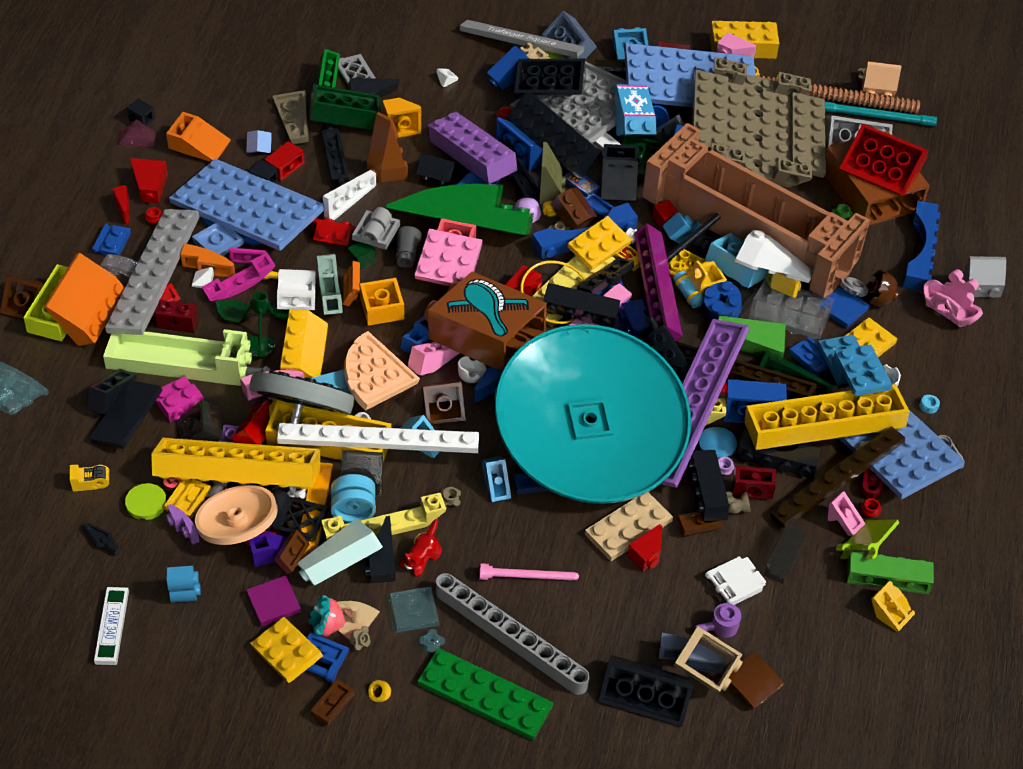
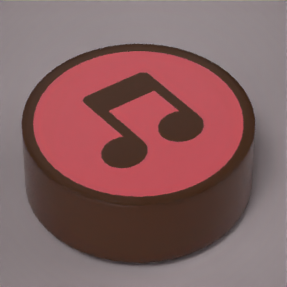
M176 477L163 479L164 489L168 492H174L181 479Z

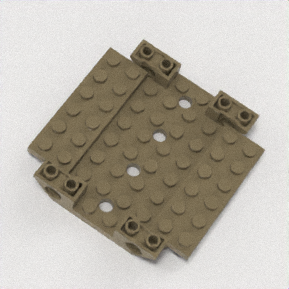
M714 57L713 71L715 74L700 70L695 71L692 126L700 129L699 142L708 146V151L713 150L782 187L789 188L810 181L812 175L824 178L826 174L825 99L806 95L811 92V79L783 72L778 73L775 81L747 75V64Z

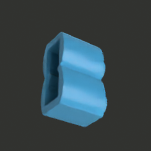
M193 566L167 567V586L171 603L197 601V595H201L198 571H194Z

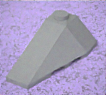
M827 116L825 117L826 150L827 147L835 142L841 141L844 143L854 140L862 123L883 132L889 131L891 135L893 125Z

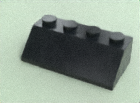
M612 655L608 662L598 702L682 727L696 679Z

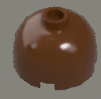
M884 270L876 271L873 274L875 277L873 282L869 281L867 284L868 293L864 296V299H868L866 303L872 306L884 307L897 299L899 291H897L898 284L890 273Z

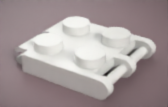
M739 556L705 574L706 578L710 579L716 586L715 590L717 593L722 594L727 601L726 603L733 605L762 592L763 586L766 585V581L759 571L754 572L756 567L748 557L741 559Z

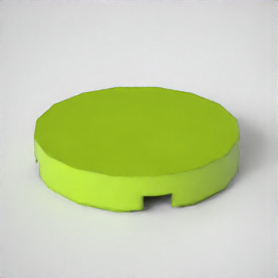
M150 483L135 486L128 492L125 498V505L129 515L139 520L140 518L151 520L158 517L164 512V505L167 502L163 489Z

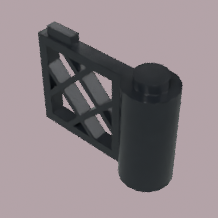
M273 490L271 493L275 497L278 511L275 520L265 531L290 535L291 531L298 530L308 543L309 541L314 542L322 525L321 520L325 519L329 510L328 506L290 497L282 490ZM294 504L301 506L303 510L292 513L291 507ZM314 510L321 511V514L317 517L311 518L309 512ZM306 514L308 520L298 524L295 518ZM293 520L295 526L290 528L282 527L285 522ZM312 525L313 531L311 534L302 532V528Z

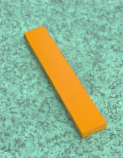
M320 463V473L313 487L308 488L306 501L326 506L333 464ZM317 510L309 512L311 518L321 514V511ZM306 514L303 515L302 522L308 520ZM309 525L301 530L304 533L311 534L313 527ZM321 525L314 542L309 541L310 545L300 560L319 547L323 525Z

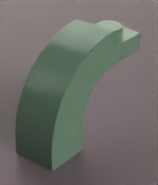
M317 255L324 315L343 313L336 255Z

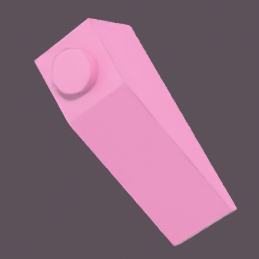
M437 342L412 346L407 367L412 369L415 374L423 376L435 372L457 356L459 352Z

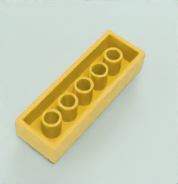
M277 400L265 430L267 445L276 446L278 444L279 423L291 422L295 404ZM308 406L302 407L298 423L392 428L391 423ZM279 444L285 447L320 449V456L376 468H382L388 449Z

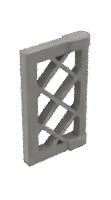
M361 54L339 59L338 70L347 85L350 80L347 74L354 75L353 78L357 76L361 78H375ZM352 66L358 68V70L355 72L349 70V68ZM361 69L364 70L367 75L360 73Z

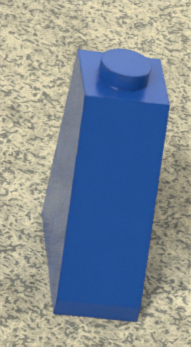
M514 46L487 72L490 78L489 82L494 87L498 86L501 90L513 85L516 82L518 59H528L527 55L517 46Z

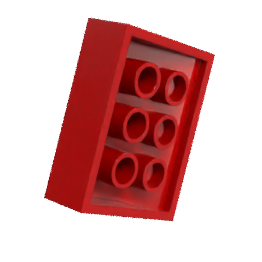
M862 123L839 170L904 197L927 159V149Z

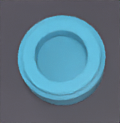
M924 395L919 403L920 409L929 414L937 412L940 405L939 399L933 395Z

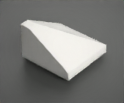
M439 68L436 70L443 87L458 80V77L449 69Z
M213 267L196 271L192 287L202 288L204 285L212 282L214 277Z

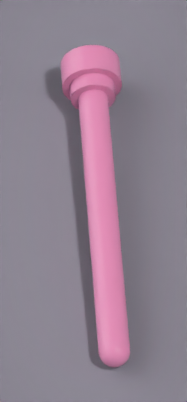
M480 563L479 580H488L492 576L574 581L579 578V574L576 572L493 568V566H489L486 563Z

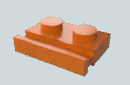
M353 261L352 266H349L343 276L342 305L350 306L353 300L357 299L358 292L360 291L359 262Z

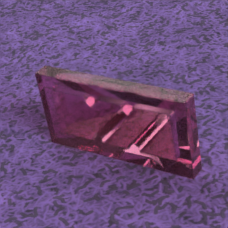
M136 119L121 131L119 146L154 147L156 132Z

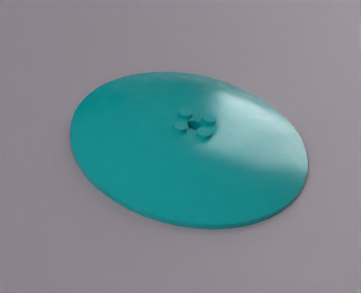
M589 324L569 325L549 330L534 337L512 356L501 375L495 399L496 421L500 436L509 454L530 478L546 489L569 499L605 504L627 501L644 495L659 486L671 475L681 461L688 445L691 430V412L685 389L679 377L656 350L640 339L614 328ZM591 416L595 419V422L589 423L585 417Z

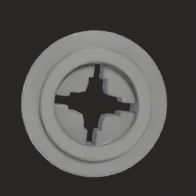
M844 277L840 282V286L844 288V291H848L849 294L863 297L868 293L866 285L856 278Z

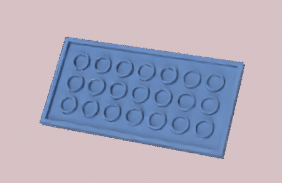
M626 43L624 46L627 84L647 85L653 104L693 107L694 73L696 70L715 74L713 71L714 57L747 64V75L756 76L753 56Z
M216 158L169 197L170 203L185 210H198L201 217L215 223L217 222L226 228L279 251L325 210V206L321 202Z

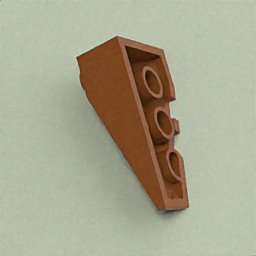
M378 112L376 114L367 160V172L369 170L375 172L376 180L380 182L406 180L408 178V165L401 155L403 149L397 142L398 134L394 121Z

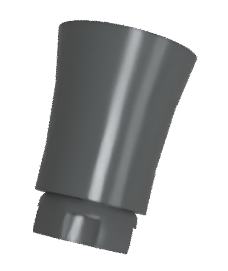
M404 226L397 230L396 258L397 265L400 267L410 268L414 264L418 244L422 236L417 228Z

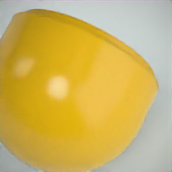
M375 680L370 684L368 694L372 701L384 702L390 697L391 688L387 682ZM381 686L382 694L376 697L374 691Z

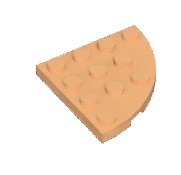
M369 331L354 341V344L348 350L344 362V376L347 386L355 400L365 411L418 384L420 380L414 372Z

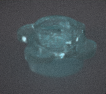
M430 629L428 634L420 637V644H424L427 651L435 652L441 645L445 644V638L440 637L437 634V630Z

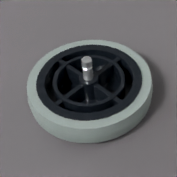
M269 370V373L254 371L250 380V391L295 404L291 424L299 423L303 406L350 415L354 403L353 395L342 392L340 388L333 387L334 385L319 383L316 382L317 380L307 377H292L290 374L281 371Z

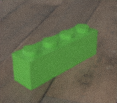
M851 551L847 562V583L882 588L888 581H891L901 591L930 594L934 584L933 562L911 560L903 557H889L878 554L875 559H866L867 553Z

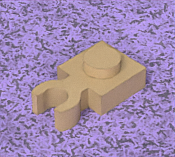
M529 42L527 43L528 49L520 47V50L527 55L528 59H549L548 54L539 47L533 49V45Z

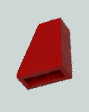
M131 158L132 172L141 202L159 203L168 175L166 161Z

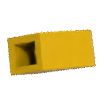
M769 270L767 271L766 281L770 288L796 298L797 292L801 289L800 280L787 278L784 273L770 274L768 273Z

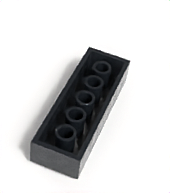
M529 91L525 93L507 117L542 148L543 142H547L558 162L581 180L603 153Z

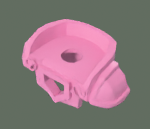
M956 269L949 274V279L952 281L950 283L946 282L943 285L937 280L927 281L923 287V296L927 307L934 309L949 320L951 319L958 327H963L974 323L982 316L983 312L980 307L973 305L974 295L972 293L979 287L978 282L975 279L965 282L962 280L963 273Z

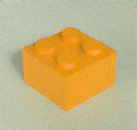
M396 278L360 284V299L368 326L404 320V302Z

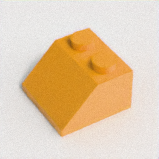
M402 98L383 100V115L393 119L398 138L421 134V106Z

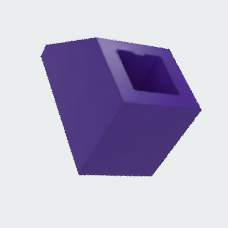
M266 532L250 539L249 548L254 566L258 567L276 562L274 558L287 537Z

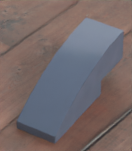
M662 633L659 658L677 660L689 639ZM697 643L685 664L696 671L722 674L725 659L711 649Z

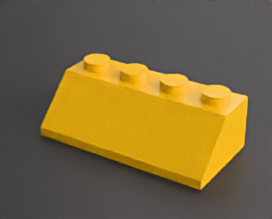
M290 309L280 370L302 371L304 378L321 376L328 323L309 310Z

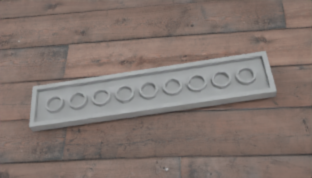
M164 210L105 327L107 333L144 334L181 257L183 245L187 244L200 217L198 210Z

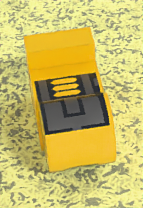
M70 465V483L73 492L107 487L109 485V468L104 465L79 468L78 465Z

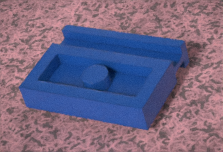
M105 223L92 248L93 254L100 253L102 256L118 259L131 234L130 228L117 225L108 226Z
M810 337L790 348L789 354L808 371L818 375L828 369L818 344Z

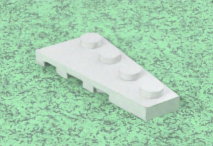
M369 170L323 195V204L325 206L324 218L337 219L376 186V173Z

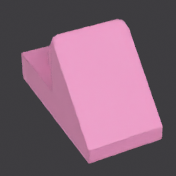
M844 491L829 503L828 521L838 520L848 536H854L865 525V522Z

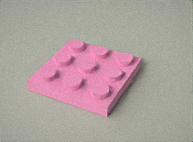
M429 229L415 273V279L450 286L453 282H460L470 272H474L483 244L482 240Z

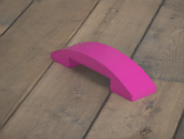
M266 252L251 260L252 266L222 282L217 278L204 285L202 289L210 301L232 297L249 289L266 277L274 269V262Z

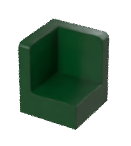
M358 242L348 247V252L356 259V262L360 263V270L376 262V249L372 245Z

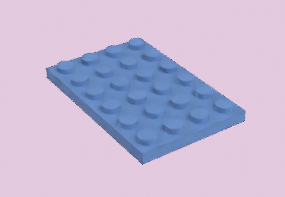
M910 411L906 428L896 429L905 437V443L869 469L902 500L964 467L965 461ZM884 431L840 437L838 439L854 453Z

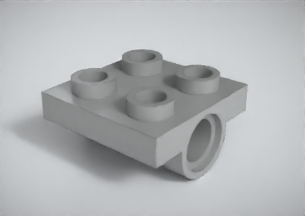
M382 207L376 208L374 212L366 210L352 234V240L386 250L400 226V220L392 218L391 213Z

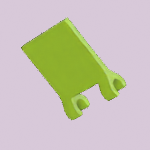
M866 520L865 525L846 543L837 545L836 550L843 551L840 558L849 559L852 550H869L866 559H875L879 546L895 529L899 521Z

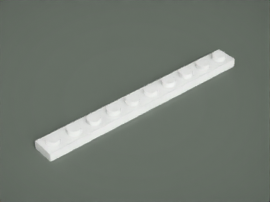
M279 423L277 441L278 444L478 453L479 432Z

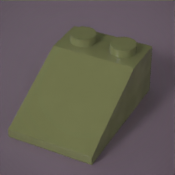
M543 142L539 205H543L547 201H553L558 195L565 192V188H562V186L565 187L566 176H562V167L547 142Z

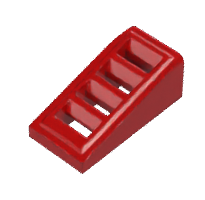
M126 185L113 188L115 204L124 223L129 224Z

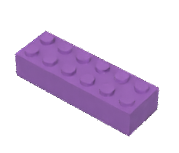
M458 112L450 113L448 116L428 124L430 141L486 183L490 184L517 171L515 152Z

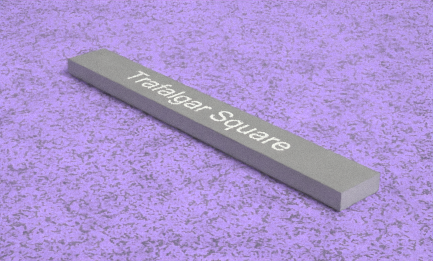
M466 20L460 25V31L526 47L529 42L533 45V48L539 47L541 50L578 58L584 52V46L476 21Z

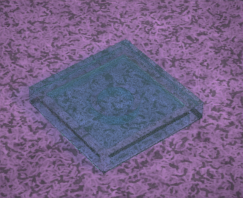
M431 587L390 593L397 633L439 626Z

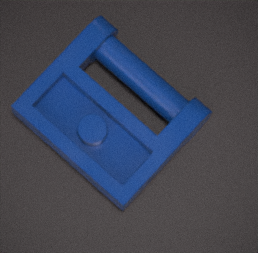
M310 632L307 639L323 655L318 661L331 667L328 670L313 664L306 670L325 677L326 681L333 683L337 672L349 653V648Z

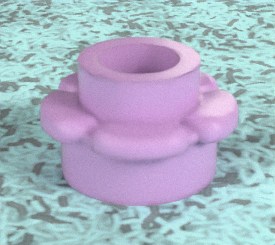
M728 457L718 459L721 474L730 475L732 470H734L733 461Z

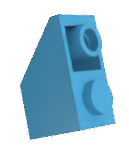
M679 212L663 225L669 238L679 244L701 226L698 221L694 222L688 215L684 216Z

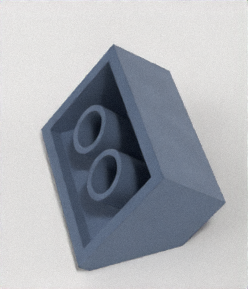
M564 11L541 34L545 38L584 46V52L578 58L586 59L597 47L576 19ZM562 55L564 58H574V57H569V56Z

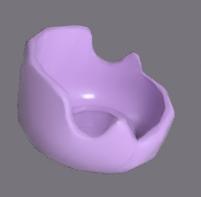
M532 198L519 199L513 209H517V207L529 208L530 212L534 213L532 223L536 222L541 216L539 204Z

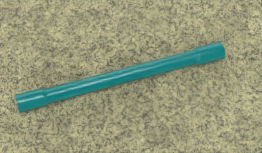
M825 102V112L851 114L933 127L936 126L937 117L913 115Z

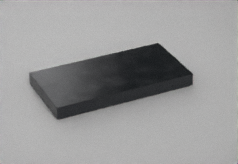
M128 380L90 436V441L96 444L124 449L163 391L161 386Z

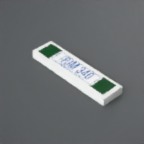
M107 587L94 658L95 665H117L129 595L128 588Z

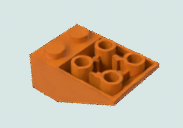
M185 112L180 114L166 133L168 149L209 162L215 158L218 159L231 142V139L200 117Z

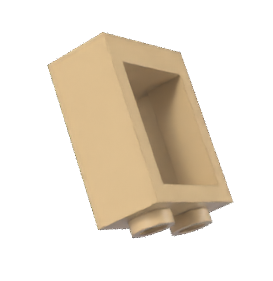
M698 626L674 666L716 693H719L721 689L725 691L732 680L728 677L732 671L737 672L743 663L740 658L743 654ZM700 638L733 658L718 684L685 664Z

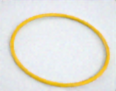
M543 261L533 265L527 270V272L524 274L522 278L520 290L523 293V285L528 273L535 267L542 264H561L577 272L584 281L586 280V278L580 271H578L576 268L567 263L560 261ZM546 319V322L553 324H568L576 319L568 321H552Z

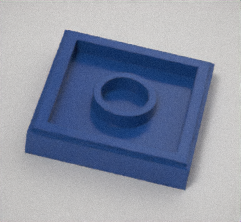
M840 286L819 304L818 310L845 328H848L869 309L870 305L859 297L849 294L848 291H844V288Z

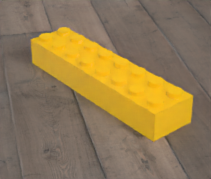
M892 384L891 390L854 396L851 390L746 406L744 423L755 450L880 432L887 430L891 426L895 429L906 428L910 411L897 385Z
M162 438L151 453L152 476H159L163 479L176 477L181 480L199 479L203 482L216 480L221 483H256L261 486H296L301 489H308L313 487L320 473V449Z

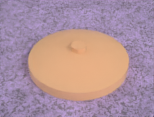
M242 485L228 488L213 495L201 505L195 516V525L199 535L207 542L218 545L241 543L258 536L273 523L278 511L276 500L269 490L260 486Z

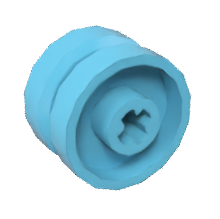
M348 474L333 481L331 485V514L334 517L342 515L343 522L351 523L356 518L365 520L374 516L376 513L375 483L372 479L363 475Z

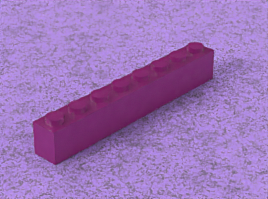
M646 223L634 233L649 315L650 318L654 317L658 326L666 325L674 340L677 341L683 335L662 233Z

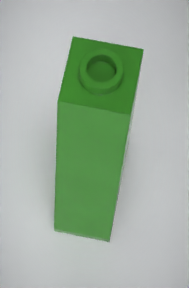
M727 316L718 317V320L748 325L749 331L741 346V351L763 358L766 352H772L783 358L786 324Z

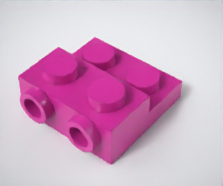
M186 376L161 387L163 391L155 401L170 423L205 406L203 395L194 384L191 385Z

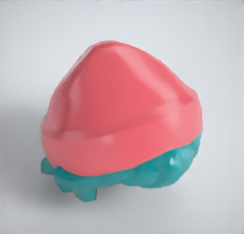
M326 595L320 596L314 606V610L310 613L312 618L308 622L312 625L316 635L328 637L344 626L345 618L336 600L328 598Z

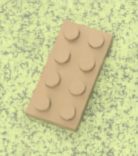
M648 492L634 498L586 529L585 535L610 561H613L628 551L630 543L659 524L663 527L672 522L673 516Z

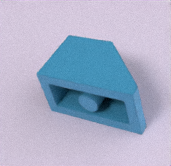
M501 456L482 459L484 480L491 502L510 499L511 493L505 459Z

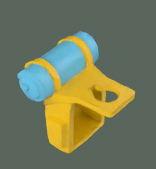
M695 261L692 270L688 273L680 271L673 277L676 287L681 291L692 308H697L703 304V296L707 288L715 283L727 281L714 261L704 263Z

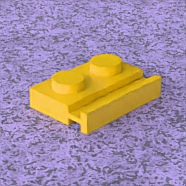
M195 479L181 480L165 503L164 508L168 511L167 505L172 504L192 519L206 499L205 497L209 493L211 486Z

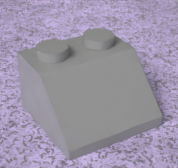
M969 257L962 280L967 282L970 279H975L978 282L979 287L972 293L974 297H1001L1005 287L1006 257Z

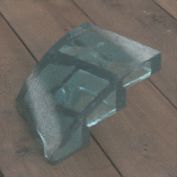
M0 362L1 411L13 415L23 407L32 404L34 399L41 395H48L49 390L18 369Z

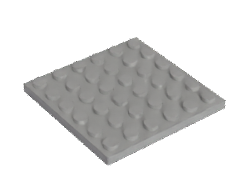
M585 61L586 79L582 95H538V98L593 143L616 126L615 84H627V81ZM519 98L510 104V108L513 110L521 99Z

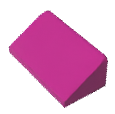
M229 248L230 261L236 263L252 264L251 260L266 253L264 250Z

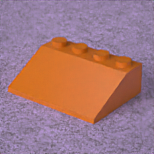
M77 253L44 308L78 346L94 344L111 317L125 287L116 276L81 253Z

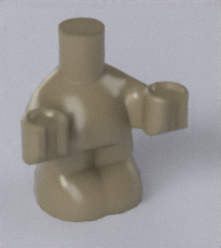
M726 491L729 513L751 512L747 492L735 498L732 496L731 491Z

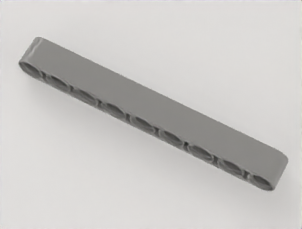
M444 573L437 577L436 595L440 600L570 692L580 695L587 691L589 673L584 667L452 575Z

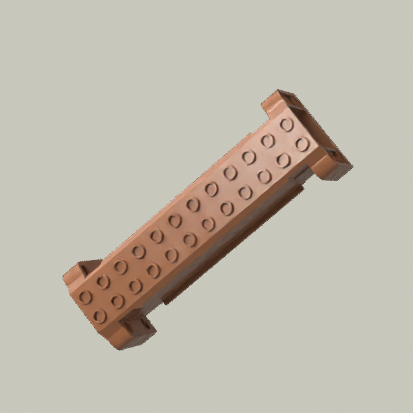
M688 123L647 161L643 199L654 205L669 200L679 213L684 216L688 215L693 221H698L701 225L715 213H718L721 219L712 225L709 230L722 237L732 233L745 241L746 237L753 230L763 231L814 271L812 279L807 284L810 285L809 290L822 298L831 295L840 286L842 278L848 277L860 258L870 223L868 218L855 213L847 221L713 150L708 151V146L699 142L700 129Z

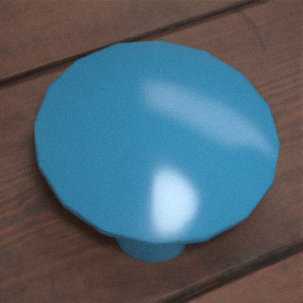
M707 428L702 432L698 440L702 450H715L717 458L732 456L736 452V437L726 428Z

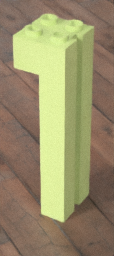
M224 329V342L153 332H144L143 335L111 333L103 358L106 369H123L128 372L175 378L186 376L187 379L241 386V378L246 376L247 364L251 363L252 353H249L250 340H247V332Z

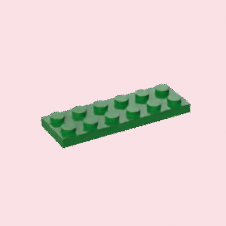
M438 648L418 680V686L534 741L553 708L552 701Z

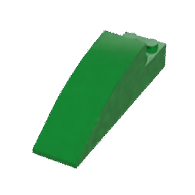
M497 184L441 186L426 189L386 204V208L522 235L531 233L534 213L530 212L529 208L517 207V209H512L513 205L500 204L503 185Z

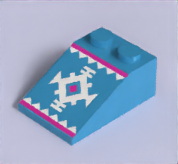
M615 84L616 136L655 135L656 116L648 86Z

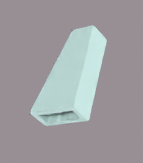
M356 518L298 562V566L301 568L299 574L306 582L309 580L315 586L380 550L383 546L373 531Z

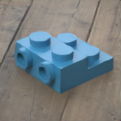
M620 28L614 30L612 35L617 61L625 62L624 46L626 43L648 45L646 28Z

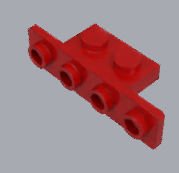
M317 217L309 224L316 226L313 238L315 242L346 248L350 246L352 233L357 227L352 226L351 223L346 221L336 223L330 218L321 220L317 219Z

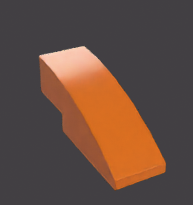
M189 244L183 245L181 252L182 267L197 268L198 271L213 267L214 276L229 278L235 275L234 263L224 256L206 248Z

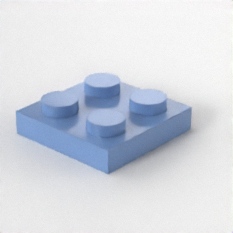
M217 222L192 236L193 242L197 246L222 256L229 253V248H238L244 244L243 238L235 231Z

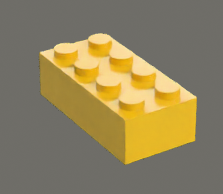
M712 21L710 31L711 52L717 51L718 42L728 32L755 44L754 58H777L779 38L776 22Z

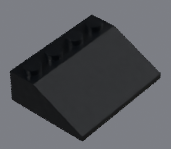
M585 58L518 59L514 95H525L527 91L534 95H582L586 79Z

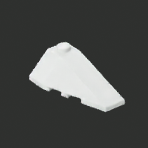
M753 230L746 237L735 259L736 263L754 270H758V267L768 269L770 274L784 273L787 278L807 283L812 279L814 272L771 236L766 235L760 230Z

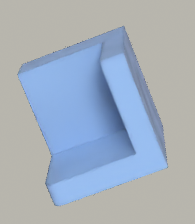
M258 130L247 132L246 152L271 153V133Z

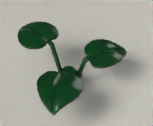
M262 291L253 294V300H250L249 307L242 301L216 300L217 312L227 322H240L243 316L247 317L253 308L255 313L258 314V337L251 336L247 338V340H250L249 353L256 357H266L274 352L275 341L273 338L262 337V314L268 309L270 314H275L276 318L288 320L290 309H277V300L270 303L267 293Z

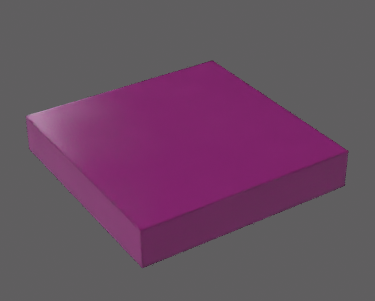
M286 576L246 590L261 627L276 622L283 617L286 618L301 612V607Z

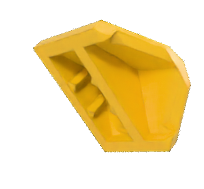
M888 581L871 598L876 618L896 632L915 614L914 610H911L906 597L891 581Z

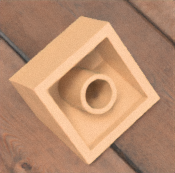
M868 62L862 77L861 91L863 93L868 92V94L873 93V95L877 93L879 96L883 94V96L895 97L901 65Z

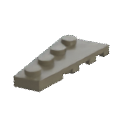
M306 91L273 95V100L291 143L309 142Z

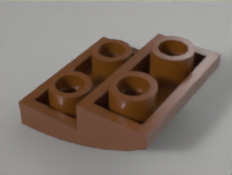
M754 652L745 657L738 671H732L728 677L732 680L729 688L734 694L738 693L750 710L756 708L784 685L783 681L771 667Z

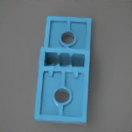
M854 335L818 341V348L837 385L848 383L854 396L892 389V383L871 344L860 346Z

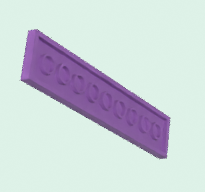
M716 319L712 320L682 384L691 412V430L688 445L676 469L661 484L677 488L749 331L748 325Z

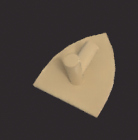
M338 601L337 604L341 607L345 618V624L338 632L350 640L353 630L361 629L362 626L369 627L380 611L361 602Z

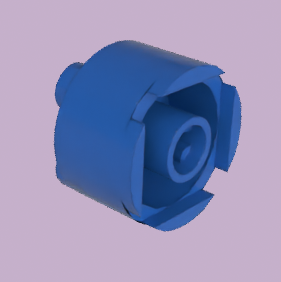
M718 282L705 290V313L710 321L713 319L718 320L719 316L739 317L742 311L741 293L732 282Z

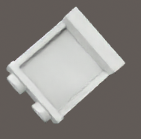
M279 269L277 309L315 310L316 272L314 270Z

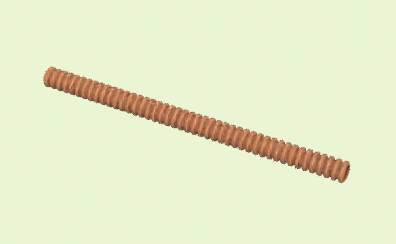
M765 76L760 77L775 81V77H773L772 79H770V77L765 78ZM816 84L811 85V92L806 94L827 99V101L832 100V102L836 100L838 103L842 101V103L847 102V104L852 103V105L857 104L858 106L861 104L863 107L867 105L869 108L873 106V108L878 107V109L883 108V110L888 109L889 111L893 109L895 112L899 110V112L904 111V113L909 112V114L914 113V115H917L920 108V100L914 101V99L909 100V98L904 100V98L888 97V95L883 96V94L879 96L877 93L873 95V93L857 92V90L853 92L851 89L847 91V89L842 90V88L837 89V87L832 88L831 86L828 88L826 85L824 87H821V85L816 86Z

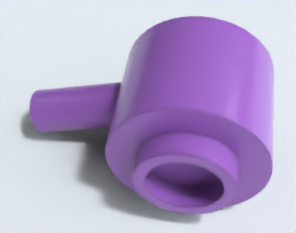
M720 604L715 608L712 622L695 625V630L699 626L706 632L713 630L720 637H732L738 632L741 612L733 604Z

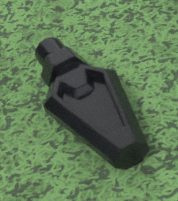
M90 523L84 525V532L97 548H105L115 555L120 553L121 548L113 541L111 533Z

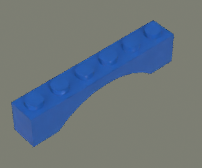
M917 201L912 225L921 238L923 250L915 259L908 262L903 288L923 292L925 283L932 278V275L929 274V272H932L934 264L931 260L934 259L935 249L932 248L936 246L937 237L934 235H937L939 224H936V222H939L941 212H938V204Z
M629 203L613 207L607 215L625 233L629 228L633 230L637 228L638 216ZM592 226L578 230L548 228L535 232L532 236V247L541 260L569 252L571 250L567 247L568 243Z

